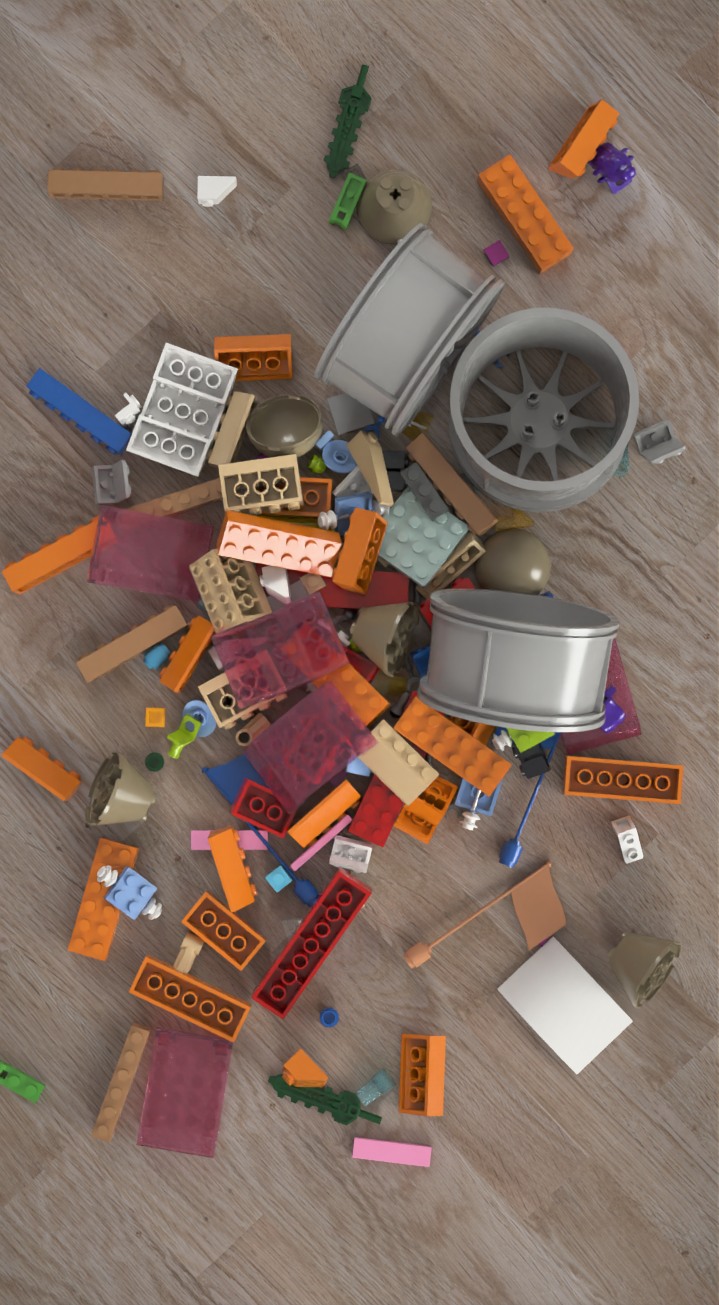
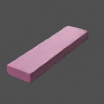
M348 814L335 824L316 843L291 863L290 867L296 871L353 820Z
M191 830V850H211L208 836L214 830ZM238 830L240 848L243 847L244 850H268L253 830ZM257 830L268 842V831Z
M355 1137L352 1158L429 1167L432 1147Z

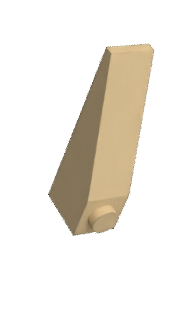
M361 430L346 446L379 504L392 506L394 504L378 438L372 432Z
M469 531L424 589L417 585L416 589L427 600L430 598L431 593L442 590L486 552L482 541Z

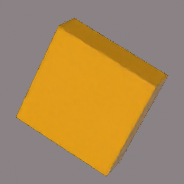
M146 707L145 727H165L166 708Z

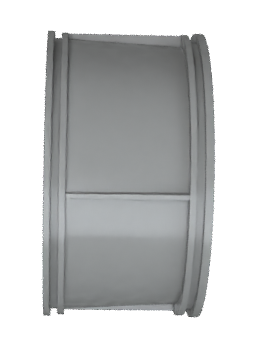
M424 223L416 225L398 243L371 277L333 334L314 374V378L318 381L322 380L325 385H334L387 419L385 428L388 430L393 428L392 434L396 437L412 422L440 386L443 378L448 375L487 318L505 286V282L502 279L496 282L497 277L494 275L487 279L434 238L433 231L427 229Z
M531 308L499 318L479 332L462 353L453 374L450 390L449 435L455 458L461 470L469 481L484 495L503 506L515 510L536 513L553 512L585 501L600 490L612 477L622 460L626 446L635 428L639 411V388L634 368L620 343L606 329L578 313L558 308ZM543 347L563 351L557 369L543 390H539L529 375L521 355V349ZM515 351L523 380V393L516 395L503 391L486 380L481 373L497 359ZM567 353L586 362L601 377L597 383L577 394L560 396L558 394V379ZM476 380L511 408L509 412L481 418L464 417L466 400ZM605 384L613 400L616 422L604 423L588 420L570 414L569 410ZM464 424L504 426L508 429V433L495 448L483 456L470 440ZM571 430H615L613 443L608 455L598 464L595 463L578 448L570 435ZM516 444L522 446L517 476L500 470L488 461ZM560 445L590 466L591 469L577 476L558 480L555 447ZM534 454H542L548 465L552 481L541 482L521 478L525 467Z
M464 588L445 589L431 593L430 611L433 613L429 664L427 675L420 679V687L417 691V697L422 703L437 711L465 720L529 731L579 732L599 728L605 723L606 705L603 703L612 641L617 636L620 626V620L616 616L580 603L520 592Z

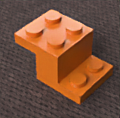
M438 776L409 806L404 803L393 826L428 844L437 825L444 817L458 786Z

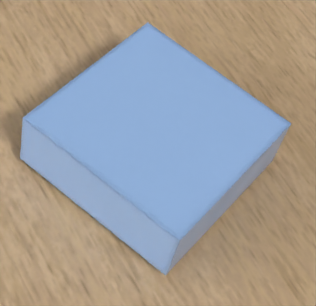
M327 431L317 441L316 447L322 451L324 446L334 439V435Z

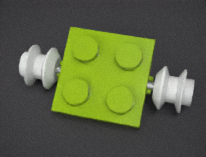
M507 728L508 732L501 730L500 736L493 734L494 739H492V742L497 750L501 749L504 751V746L512 747L513 740L520 753L555 735V732Z

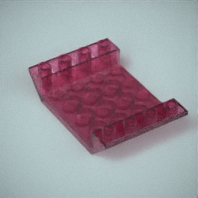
M329 681L308 694L251 741L243 753L288 814H291L305 803V799L356 758L367 753L378 744V741L334 683Z

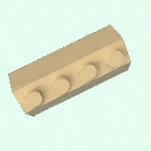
M234 391L233 396H229L226 404L228 406L227 413H223L220 424H222L220 432L216 431L213 442H215L214 448L210 449L207 455L210 466L218 468V465L235 463L247 431L246 422H248L251 416L250 413L257 404L255 395Z
M384 719L352 751L407 806L439 776V773Z

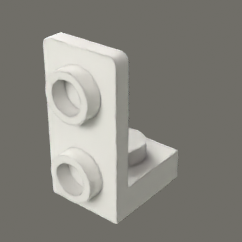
M630 816L611 821L612 827L619 839L625 863L642 859L643 853L637 830Z

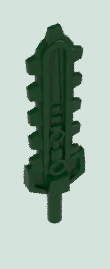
M364 64L361 66L356 85L353 84V86L344 88L341 91L338 104H340V108L343 111L341 115L336 117V121L339 122L338 128H333L332 135L335 138L333 142L328 144V148L331 149L330 154L324 157V162L327 163L329 177L335 178L337 174L349 168L350 162L347 161L348 155H353L354 151L351 144L352 142H357L358 135L355 134L356 128H361L362 125L359 117L360 115H365V111L368 112L372 98L363 87L369 66Z
M283 1074L269 1077L268 1082L277 1091V1097L289 1096L291 1097V1102L295 1104L300 1100L305 1102L304 1107L309 1109L312 1105L318 1107V1112L322 1114L325 1111H329L332 1113V1117L335 1118L334 1121L347 1126L358 1117L379 1125L381 1123V1116L361 1109L358 1094L346 1090L335 1094L332 1093V1088L328 1086L325 1090L319 1087H295L293 1084L289 1086L283 1080Z

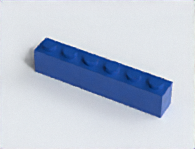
M41 368L37 370L26 385L30 390L29 394L37 400L42 398L46 401L44 405L52 411L56 408L61 412L59 416L68 422L70 419L76 423L75 427L81 432L88 431L92 434L90 438L98 444L102 441L107 445L106 449L112 454L118 453L122 455L132 435L129 431Z

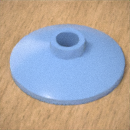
M333 440L324 446L322 459L325 465L332 471L349 473L357 466L346 446L349 442Z
M193 700L186 704L183 710V718L184 715L189 714L202 723L197 733L198 737L210 735L215 730L216 721L207 703L202 700ZM187 721V729L193 731L195 728L194 724L191 721Z

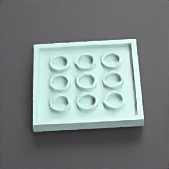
M407 487L389 510V515L383 517L388 522L378 557L425 589L470 530L467 528V524L448 511L432 521L410 488Z

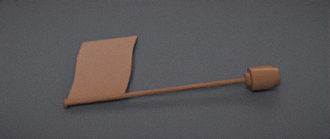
M545 861L546 863L431 944L427 945L426 942L422 944L420 941L405 951L406 954L403 955V958L411 969L413 967L417 968L430 959V953L432 952L430 948L509 893H511L515 913L526 937L528 951L566 925L563 907L552 883L549 870L551 862Z

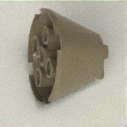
M400 169L384 170L367 180L357 204V215L362 227L372 238L385 244L398 245L397 240L403 239L416 225L424 223L427 226L432 215V199L428 188L416 175Z
M414 602L372 607L362 606L358 612L357 622H354L351 626L350 633L353 634L354 644L387 676L393 677L394 672L398 673L410 654L416 637L412 635L414 625L418 626L419 606Z
M112 751L111 754L113 755L111 758L106 757L101 764L88 797H91L90 807L86 806L85 818L87 824L92 826L145 821L148 816V808L156 799V793H153L152 784L122 753Z
M624 932L619 939L620 943L616 948L613 947L608 953L610 958L609 965L633 1006L641 1008L643 1006L641 1003L644 1000L649 1002L674 968L672 962L675 957L679 958L682 944L676 940Z

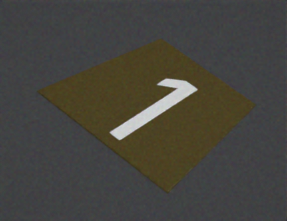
M419 412L402 433L411 440H415L422 432L426 434L434 415Z

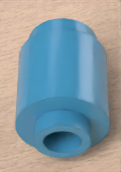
M161 642L158 645H154L143 655L145 658L143 662L150 670L153 667L157 670L169 659L168 656L171 652Z

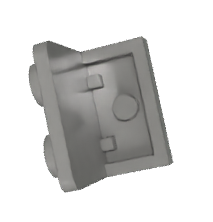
M668 419L633 434L639 455L650 464H660L664 459L670 456H678L686 449L685 445L675 438Z
M120 460L113 465L92 466L96 505L118 504L129 498L131 495V485L128 484L129 466L126 465V460Z

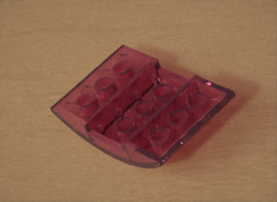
M320 591L284 605V608L253 621H246L211 636L240 709L290 692L349 664Z

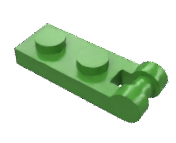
M349 172L329 219L330 224H337L341 226V229L347 230L366 185V179ZM340 211L346 214L344 219L338 217Z
M0 1060V1084L36 1103L46 1085ZM3 1070L8 1072L6 1077L1 1076Z

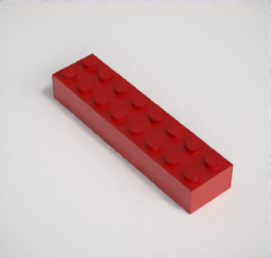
M412 691L407 701V704L403 710V713L411 704L415 696L417 697V692ZM437 711L438 713L444 716L445 713ZM398 733L423 759L425 758L427 752ZM375 774L371 779L348 832L383 848L404 802Z
M339 867L252 992L251 998L284 1020L370 897L372 888Z

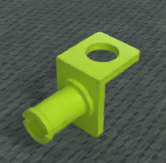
M189 714L184 715L179 729L167 736L173 742L168 755L178 759L183 747L195 740L202 723ZM187 721H191L194 724L195 728L193 731L187 730Z

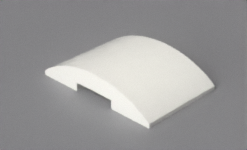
M166 343L154 373L150 391L141 415L139 414L126 451L199 477L206 462L208 452L213 445L215 433L220 427V420L222 414L225 413L226 404L231 395L238 369Z
M554 936L497 988L525 1021L576 1074L633 1022Z

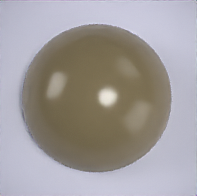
M283 394L271 397L258 404L251 411V416L248 422H246L249 440L260 453L267 457L296 454L298 458L310 451L319 440L323 427V418L319 406L312 399L303 395L295 397Z
M511 528L500 530L483 542L486 552L475 561V575L482 589L539 595L550 577L551 560L545 545L538 537L528 531Z

